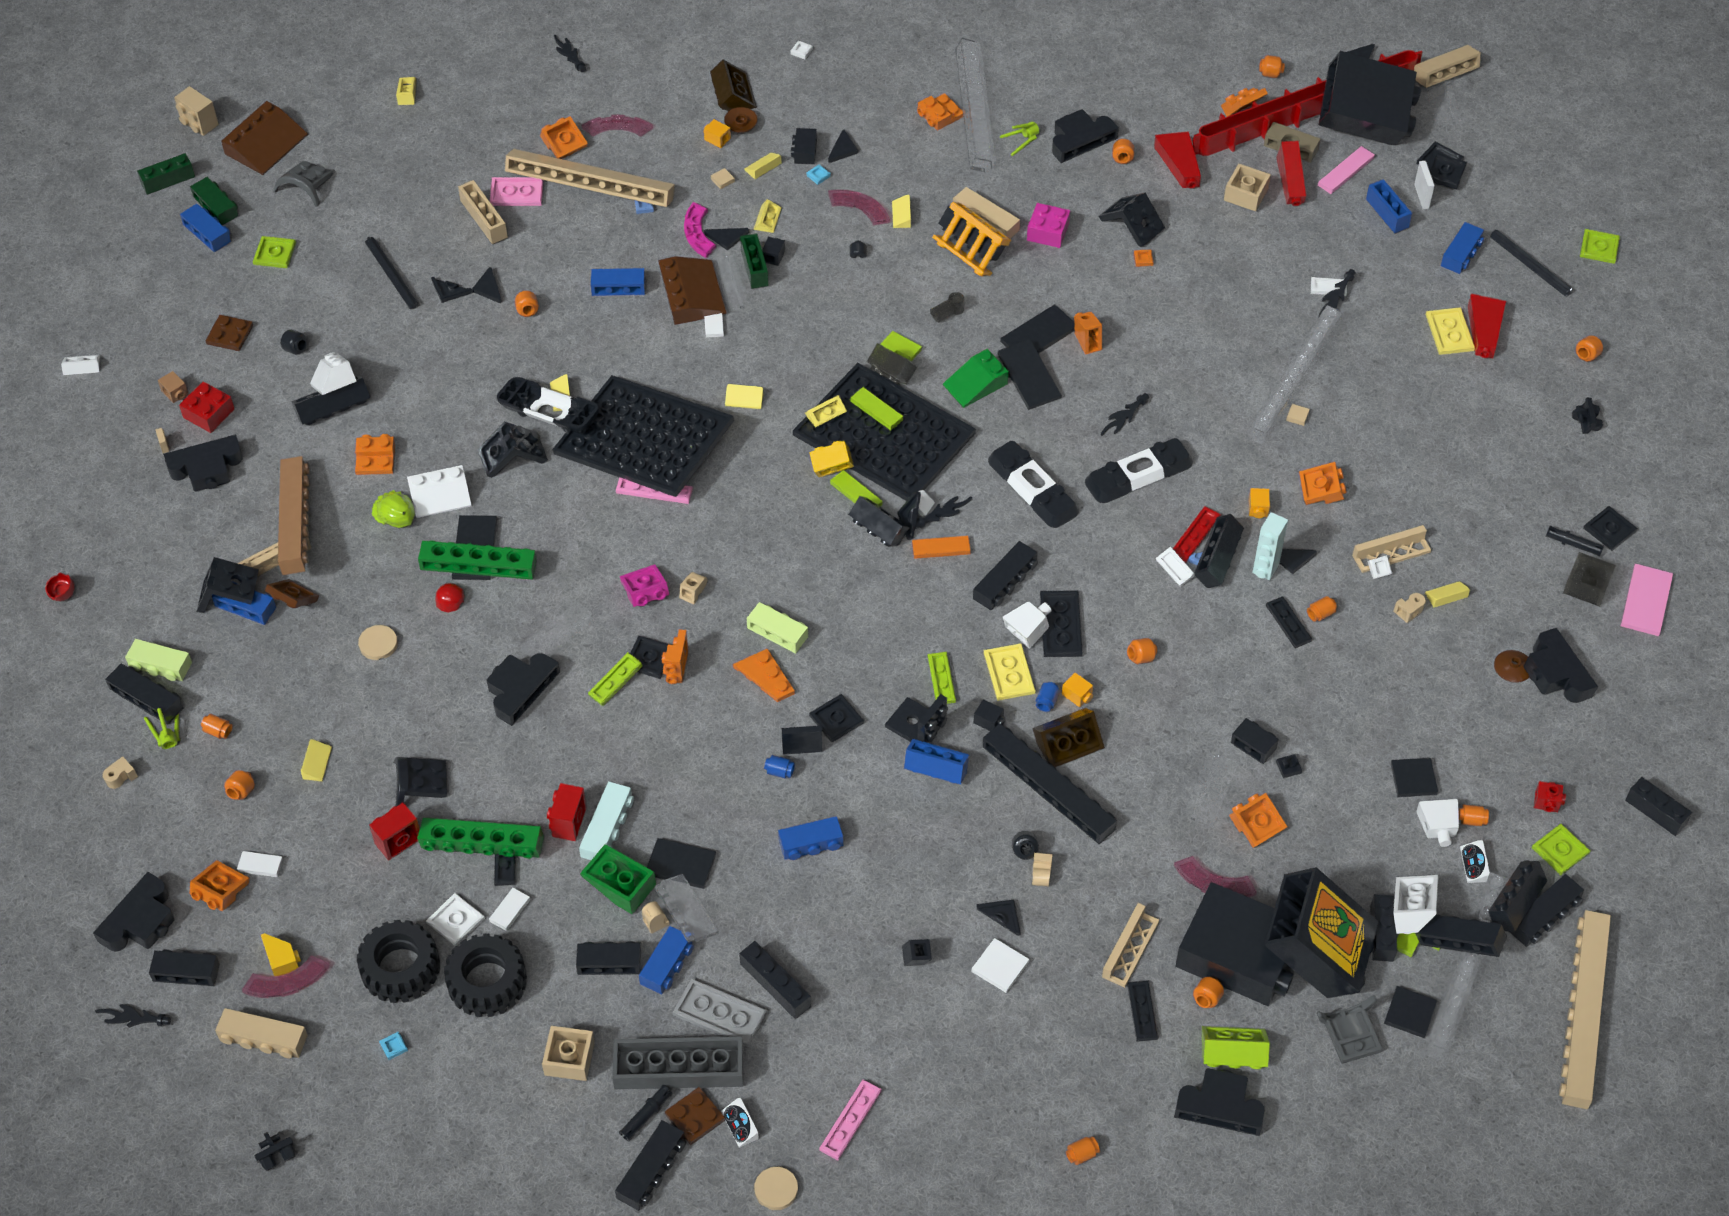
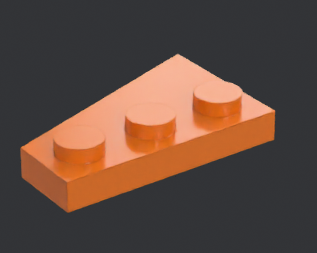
M768 649L733 664L734 669L744 674L747 679L757 684L761 690L777 702L795 694V690Z

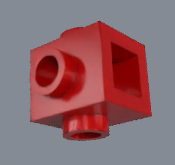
M1539 781L1535 790L1534 808L1558 813L1560 806H1564L1566 794L1563 793V785Z

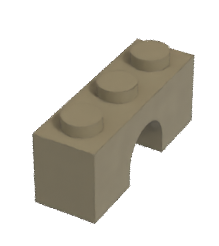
M1273 122L1265 135L1264 146L1279 151L1281 142L1299 141L1301 159L1311 163L1319 150L1321 139Z

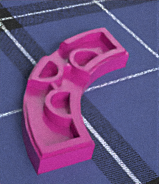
M693 202L685 215L684 232L690 246L698 254L707 258L716 248V244L704 235L701 228L702 220L708 210Z

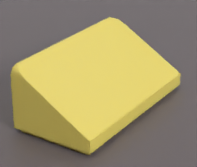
M769 153L744 168V170L754 179H757L782 164L781 155Z
M905 195L892 201L893 228H911L910 195Z
M767 199L761 206L754 230L773 233L782 207Z
M567 374L550 382L551 390L570 396ZM553 407V411H562L559 408Z
M728 384L725 406L761 409L764 396L763 387Z
M838 395L808 410L805 414L812 424L817 427L847 412Z
M1459 581L1426 591L1425 594L1434 608L1467 598L1470 589Z
M310 739L301 769L303 779L323 781L332 750L331 746Z

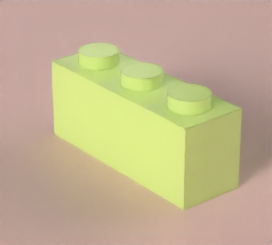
M759 602L747 617L748 629L794 653L800 649L808 638V627L804 623L797 622L784 613L781 614L769 605Z
M138 639L134 640L125 657L128 666L133 667L137 672L142 670L152 676H164L170 681H183L192 664L190 655L187 652Z

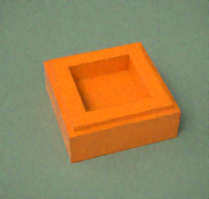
M1151 249L1134 250L1136 267L1153 266Z

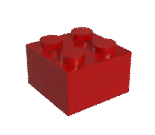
M204 381L179 404L184 419L209 433H212L235 410L231 396Z
M560 783L558 790H555L553 794V806L549 807L547 811L549 829L551 830L552 837L576 842L587 809L584 788Z
M404 803L392 807L389 812L376 818L369 824L375 845L388 861L418 842L417 838L420 828L417 818Z

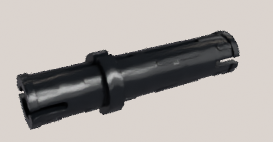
M1551 525L1545 536L1562 542V545L1568 544L1599 557L1604 548V545L1571 534L1568 530L1557 529Z
M662 1085L651 1098H647L646 1104L619 1131L621 1136L624 1135L623 1138L629 1142L655 1112L658 1113L661 1110L660 1106L672 1095V1092H668L669 1089L665 1085Z

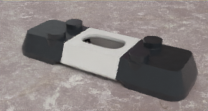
M522 377L511 378L497 394V401L506 409L517 412L521 417L529 416L561 427L564 432L586 433L597 419L599 412L598 405L595 402L580 397L574 398L541 387L538 383ZM543 405H550L561 409L562 414L552 418L538 413V410Z
M1173 438L1166 442H1156L1153 447L1117 462H1107L1105 467L1092 471L1086 477L1085 485L1097 502L1108 503L1160 479L1188 470L1192 467L1193 460L1180 440ZM1144 457L1151 459L1153 462L1151 467L1137 473H1132L1127 469L1129 463Z
M1009 441L991 453L988 458L989 465L1016 490L1048 526L1058 528L1078 515V507L1065 493L1064 487L1057 485L1030 457L1029 451L1022 449L1015 441ZM1027 469H1033L1045 481V485L1041 488H1034L1022 476V472Z

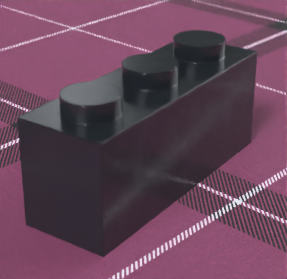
M859 496L848 514L853 518L855 524L860 527H866L870 535L880 537V542L888 547L891 545L898 546L909 530L907 525L867 497Z
M1643 777L1630 788L1625 800L1674 836L1686 826L1692 814V811Z
M1374 894L1370 905V914L1378 921L1374 937L1375 945L1372 951V961L1393 962L1397 953V933L1393 913L1395 896Z
M628 941L625 943L584 942L577 944L576 969L578 975L640 974V943Z
M154 950L149 975L153 982L215 986L220 963L217 956L212 953L195 954L190 951Z

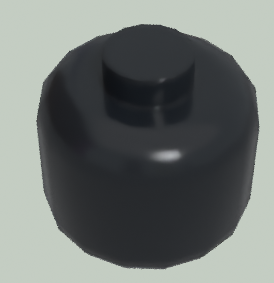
M859 240L851 243V258H856L857 256L865 258L867 256L866 244Z

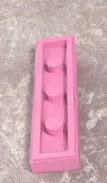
M1362 146L1359 147L1318 182V186L1332 194L1373 160L1375 154Z
M619 478L616 493L689 504L693 487L685 485L678 496L674 497Z
M864 1079L861 1081L820 1146L819 1151L836 1160L840 1159L880 1095L881 1088Z

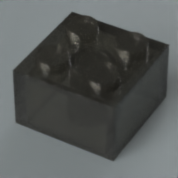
M878 343L867 360V363L871 365L870 369L897 385L901 383L907 385L917 368L904 357Z
M1579 552L1563 593L1600 607L1616 565Z

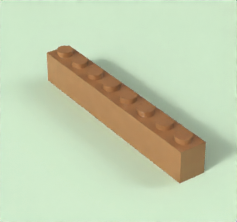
M303 456L280 460L278 564L282 575L305 572V564L308 563L306 552L308 550V542L306 537H309L306 524H309V519L306 512L309 511V505L306 499H309L307 488L309 486V478L307 474L310 471L309 465L304 462Z

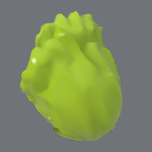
M392 490L389 493L385 492L383 495L378 496V500L373 503L371 514L378 523L401 528L411 525L415 516V509L407 495L402 494L401 491L395 492Z

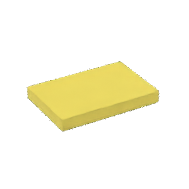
M1461 307L1426 311L1425 315L1439 355L1474 351L1475 346Z
M1022 644L984 650L985 660L997 701L1035 694L1034 684Z

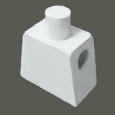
M1026 602L1003 616L1005 627L1030 649L1048 629L1049 624L1046 615L1051 612V608L1045 602L1038 608L1030 602Z
M1458 800L1420 801L1417 815L1427 838H1438L1441 847L1451 845L1450 837H1455L1459 828Z

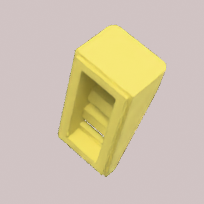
M416 77L399 78L396 93L398 105H414Z

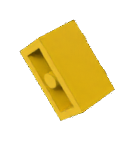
M836 441L830 446L817 447L814 451L809 452L814 472L818 477L854 467L849 446L845 441Z

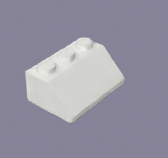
M332 352L320 360L310 384L315 390L324 395L354 383L356 379L349 361L338 353Z
M462 465L407 477L416 518L471 507Z
M1438 875L1396 877L1393 913L1397 934L1417 933L1436 915Z

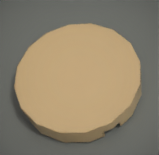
M374 625L361 633L358 645L362 655L372 660L385 659L395 652L397 636L387 626Z
M770 1167L762 1171L754 1184L755 1196L758 1202L770 1210H782L789 1207L798 1194V1184L794 1174L782 1167Z

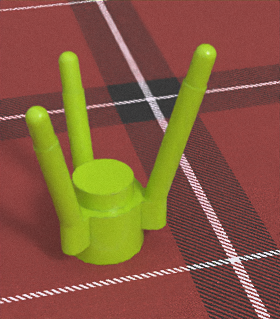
M1033 121L1012 126V129L1019 130L1000 135L999 137L1004 138L1022 133L1024 137L1029 138L1011 153V156H1014L1031 141L1037 139L1036 135L1039 134V127Z
M161 708L157 709L163 729L160 735H158L148 717H144L159 747L162 746L163 749H169L177 746V742L180 741L179 714L175 717L173 732L172 729L166 727Z

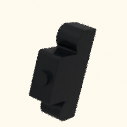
M1083 109L1055 121L1054 133L1056 136L1053 138L1052 153L1060 163L1066 162L1118 139L1119 127L1108 116H1099L1094 122Z
M236 434L163 454L170 477L173 480L180 481L189 475L195 492L214 489L219 485L229 483L230 479L226 465L236 466L243 460Z
M1553 628L1539 634L1533 646V653L1529 654L1523 667L1540 692L1546 695L1563 689L1564 697L1572 703H1579L1592 698L1598 686L1559 630Z
M537 653L531 657L530 665L513 655H508L499 666L493 669L492 674L486 680L489 692L496 695L493 700L496 716L513 726L560 673L559 662L546 654Z
M147 872L93 932L96 941L109 950L117 952L126 947L128 938L146 949H150L159 938L164 937L169 926L175 921L171 909L163 905L169 896L164 882L150 872Z
M1207 1068L1201 1092L1192 1085H1186L1180 1089L1174 1118L1260 1136L1265 1109L1259 1100L1250 1099L1247 1102L1244 1101L1248 1082L1246 1076L1234 1074L1229 1070L1220 1071Z

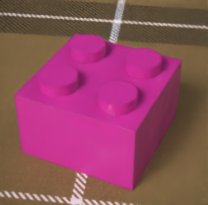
M1037 203L1027 228V241L1060 248L1069 226L1070 210Z

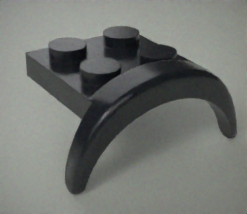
M396 757L393 763L396 764L397 773L395 806L404 803L405 796L445 798L447 796L446 760Z

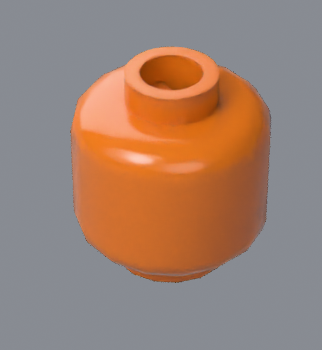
M1267 55L1260 61L1259 72H1262L1264 77L1277 78L1280 73L1284 72L1285 63H1282V59L1278 56Z
M1128 139L1117 140L1112 148L1113 159L1119 164L1131 162L1134 158L1133 143Z
M522 291L515 297V307L521 316L530 317L537 313L539 304L533 292Z
M1593 335L1583 338L1576 345V353L1584 361H1592L1603 352L1601 340Z
M1149 638L1132 640L1127 648V655L1135 664L1152 662L1157 654V646Z
M242 770L232 773L224 784L227 796L234 800L245 799L255 786L252 775Z
M1212 977L1202 978L1193 991L1196 1003L1203 1008L1215 1007L1224 995L1223 985Z

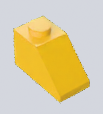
M265 933L261 934L275 978L299 970L297 963L301 962L298 951H293L291 943Z

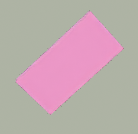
M1639 564L1634 565L1621 621L1622 627L1656 636L1660 635L1673 573Z

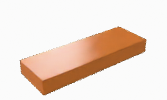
M968 536L912 540L914 559L970 554Z

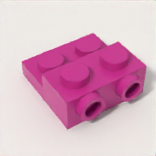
M655 564L619 576L633 607L645 606L650 601L662 600L669 595L667 582Z

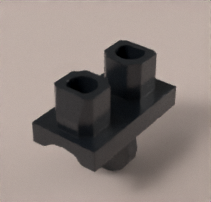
M1589 397L1585 399L1584 404L1576 406V409L1572 412V418L1581 424L1582 434H1588L1591 430L1599 431L1603 426L1602 420L1596 418L1600 412L1599 405H1594L1592 398Z
M268 1132L264 1133L266 1140L258 1144L261 1149L268 1145L269 1148L254 1155L257 1163L260 1162L267 1172L277 1166L272 1155L280 1152L285 1162L295 1157L292 1147L293 1141L291 1137H288L273 1144L281 1139L279 1134L277 1133L270 1137Z

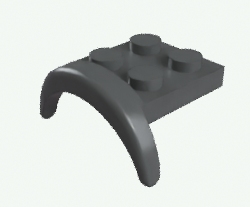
M302 161L277 180L273 192H276L281 184L291 183L306 191L311 197L314 206L318 207L319 198L315 189L331 178L332 171L322 166Z
M1375 995L1344 1010L1331 1013L1317 1012L1319 1021L1325 1024L1341 1064L1382 1052V1047L1366 1012L1377 1002Z

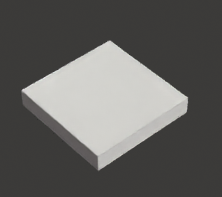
M1420 161L1414 185L1422 209H1429L1435 185L1427 162Z
M454 893L426 920V923L453 945L458 946L485 919V916Z
M994 938L972 967L971 972L1007 993L1028 965L1029 959Z

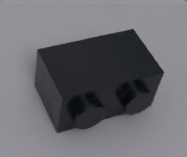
M796 128V135H792V145H795V147H791V157L794 158V164H815L817 129Z
M1245 718L1232 733L1231 744L1264 764L1277 749L1279 739L1273 733L1261 728L1256 722Z

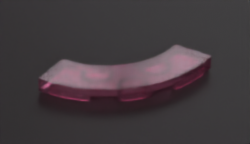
M619 114L605 118L597 117L581 125L582 129L593 137L609 130H625L641 137L653 129V125L643 119L625 117V115Z
M828 190L832 207L846 206L858 208L870 219L873 226L890 223L886 210L873 198L851 190Z
M1193 856L1174 862V867L1181 877L1203 893H1206L1210 882L1247 897L1255 896L1257 893L1248 875L1238 878L1217 876L1200 866Z
M311 955L299 968L284 975L268 977L253 973L243 987L242 992L258 998L289 996L315 983L327 971L330 965Z

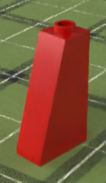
M1189 131L1155 135L1154 148L1181 187L1190 189L1200 187L1201 174Z
M1299 141L1281 142L1276 159L1286 204L1299 206L1304 203L1306 198Z
M1476 294L1470 295L1468 313L1475 355L1493 359L1506 301Z

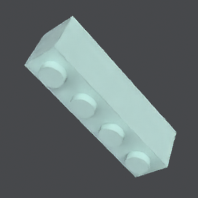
M1274 513L1269 514L1261 527L1252 572L1259 578H1266L1268 580L1271 579L1279 566L1288 519Z
M608 781L580 844L579 851L582 858L592 860L604 844L612 848L613 841H617L620 833V824L625 823L627 808H631L634 802V796H632L630 787Z

